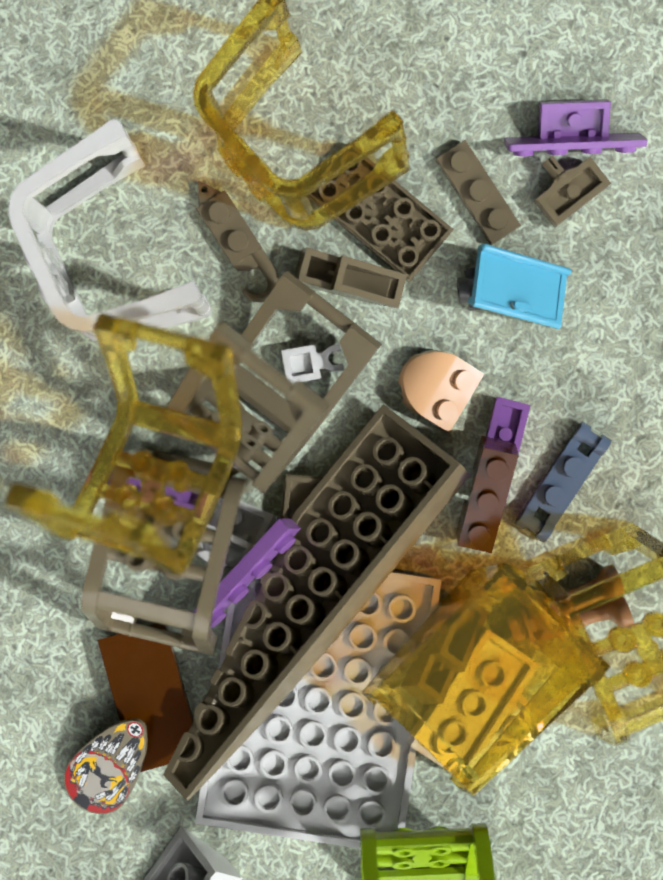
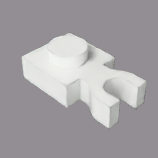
M315 344L281 350L286 378L294 384L298 380L303 383L321 379L320 370H328L330 372L344 371L343 363L332 365L328 360L330 354L341 352L340 344L329 346L321 353L316 352Z

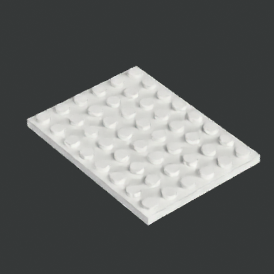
M276 556L270 561L272 564H273V562H274ZM392 571L292 691L200 788L195 824L361 849L360 829L375 828V832H386L405 828L416 750L410 747L406 741L421 720L423 702L401 687V684L420 647L435 626L442 580L440 578ZM262 577L259 579L255 578L247 586L249 588L247 595L239 602L231 603L227 609L218 669H220L227 655L224 652L250 601L255 600L262 586L260 583Z

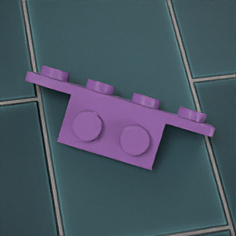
M608 99L539 102L538 136L506 137L504 145L508 151L513 152V155L521 157L532 156L534 151L547 150V154L565 155L571 149H581V152L585 154H599L602 152V148H615L616 152L631 153L636 151V147H646L647 138L640 133L609 134L611 101Z

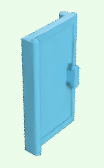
M484 243L478 246L472 297L468 298V304L484 310L560 329L567 276L571 274L572 270Z

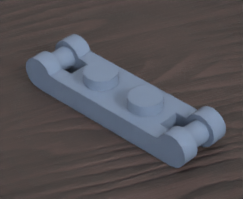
M583 421L577 426L515 521V524L520 528L525 529L527 527L533 531L535 537L543 543L550 537L557 522L612 441L603 434L598 436L592 432V427ZM582 442L592 447L587 456L577 450ZM538 508L548 513L543 522L534 516Z

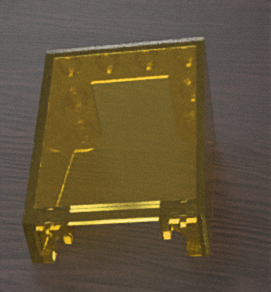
M501 563L470 570L361 692L373 705L379 703L387 711L386 714L390 718L396 719L443 765L442 769L452 775L449 779L462 792L475 795L611 667L602 658L604 656L602 650L594 643L585 641L576 632L578 628L575 623L566 616L559 615L551 607V600L543 592L532 589L524 581L526 579L525 574L513 564Z

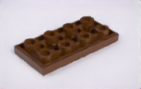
M156 622L146 625L163 630H168V626L162 623ZM119 633L98 639L119 720L139 718L147 727V753L141 772L168 765L183 734L189 731L194 721L173 646L129 637Z

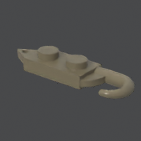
M199 181V207L196 208L235 269L247 272L259 267L267 280V289L260 294L252 293L247 288H244L242 292L247 299L263 303L280 279L277 270L226 191L220 192ZM206 188L207 192L202 193V189Z

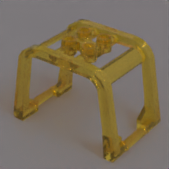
M258 0L196 78L193 89L194 105L205 124L215 133L219 146L216 150L225 160L226 166L237 178L239 176L242 177L249 191L259 202L264 200L284 222L293 228L305 231L319 229L409 171V153L404 123L398 114L391 110L350 144L301 177L288 180L276 175L234 130L269 87L303 52L298 38L290 30L287 21L291 15L286 0ZM276 30L280 44L225 114H223L212 94L213 89L262 31ZM392 142V147L382 154L375 168L369 174L313 211L307 195Z
M100 313L92 328L108 368L117 398V411L112 427L73 507L70 508L59 504V499L51 492L13 481L6 495L5 505L54 537L67 541L80 538L147 559L161 570L179 575L190 565L197 552L232 470L240 446L242 418L232 348L229 345L198 338L194 335L190 336L139 321ZM136 338L182 350L186 365L212 380L221 423L138 401V394L127 352L135 350L137 346ZM133 425L217 448L218 452L208 475L190 471L189 466L183 461L167 462L154 458L148 451H138L135 454L123 451ZM115 465L132 469L135 476L142 481L141 490L138 491L136 486L132 484H124L120 487L107 484ZM166 482L176 492H185L190 487L200 489L201 492L194 508L189 509L176 505L174 500L165 494ZM101 498L115 502L124 514L108 510L105 518L93 515V512ZM141 512L153 516L157 523L162 526L172 525L175 521L184 523L186 526L177 546L172 550L163 542L149 522L127 515H135Z
M630 523L526 568L532 585L552 603L564 621L602 709L603 715L591 719L598 738L617 747L630 741V734L663 721V696L626 712L625 708L619 707L613 692L629 685L637 688L647 687L653 677L663 673V648L659 651L658 644L651 637H663V613L650 611L644 616L643 620L627 627L615 626L608 633V637L591 643L580 618V614L663 579V542L634 523ZM604 549L610 555L635 549L651 559V561L571 595H568L565 589L557 582L568 575L564 568L565 566ZM633 649L637 656L641 657V662L636 660L629 661L624 666L622 672L608 678L598 657L614 650L628 653Z

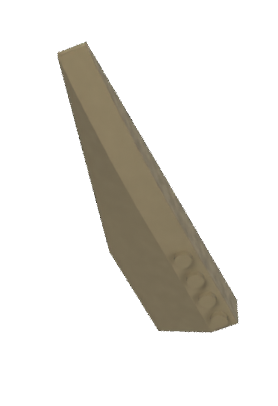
M384 404L295 511L292 520L301 528L294 536L296 539L295 543L286 552L277 554L271 569L260 581L262 586L255 600L250 601L224 652L227 655L220 669L215 670L210 680L212 685L204 701L199 702L193 714L196 717L189 731L183 734L163 774L186 800H189L219 770L307 674L470 477L471 474L461 463Z

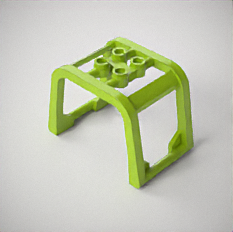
M486 823L470 824L469 828L452 829L443 826L432 827L429 830L399 828L386 832H375V828L360 829L361 880H496L490 836ZM464 863L463 867H447L450 864ZM378 867H393L397 870H378Z

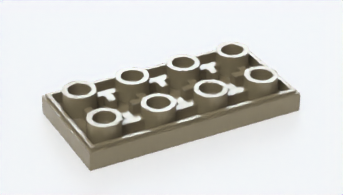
M350 142L305 194L310 201L394 271L407 274L406 281L409 283L454 230Z

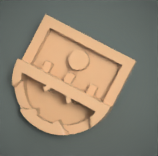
M430 350L421 354H415L404 364L399 375L398 384L401 385L402 402L413 413L450 433L484 374L451 353Z

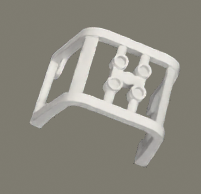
M117 119L108 121L20 182L10 196L8 207L11 226L22 247L24 259L31 271H33L38 282V289L51 312L60 323L68 328L81 332L96 342L108 344L208 318L212 314V308L204 293L201 294L199 287L194 281L134 303L89 316L86 313L56 248L52 231L57 219L106 187L146 166L137 147L128 136V132ZM122 151V155L47 207L34 197L97 156L115 155Z

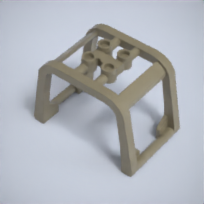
M287 271L281 276L241 335L224 321L214 328L167 405L163 417L175 426L179 424L253 481L252 486L264 494L309 441L382 343ZM308 304L345 333L339 342L348 366L324 398L320 397L300 380L294 384L252 351L255 346L253 344L278 309L301 311ZM216 360L222 361L220 365L211 374L208 375ZM240 363L244 364L247 368H249L251 371H253L256 375H258L260 378H262L265 382H267L269 385H271L273 388H275L278 392H280L282 395H284L285 398H286V400H285L282 396H280L278 393H276L274 390H272L269 386H267L265 383H263L260 379H258L256 376H254L252 373H250L247 369H245L243 366H241ZM224 383L288 433L283 441H280L273 435V430L268 424L256 419L238 401L226 399L216 390ZM206 400L218 409L219 412H212L202 403ZM192 413L205 424L202 428L188 416ZM220 440H222V441H223L224 443H226L229 447H231L232 450L229 449L227 446H225L223 443H221ZM263 446H266L274 454L270 457L261 449ZM252 460L263 468L261 472L252 467L249 461Z
M146 447L122 452L113 470L82 591L81 612L98 629L213 656L218 636L214 635L211 628L214 606L239 504L244 493L248 491L253 492V481L236 468L228 467L227 465H219ZM175 468L219 478V480H214L206 477L175 471ZM130 478L223 499L216 529L198 526L189 518L174 520L161 517L151 509H143L138 512L122 508ZM118 523L135 526L144 534L156 533L150 542L151 553L148 549L141 546L128 549L113 545ZM173 536L182 543H189L195 540L212 544L207 567L188 563L184 557L179 555L168 557L174 548ZM108 560L124 563L133 571L142 572L150 569L162 572L171 580L188 578L203 582L196 613L101 591ZM137 618L182 628V632L180 634L136 623Z

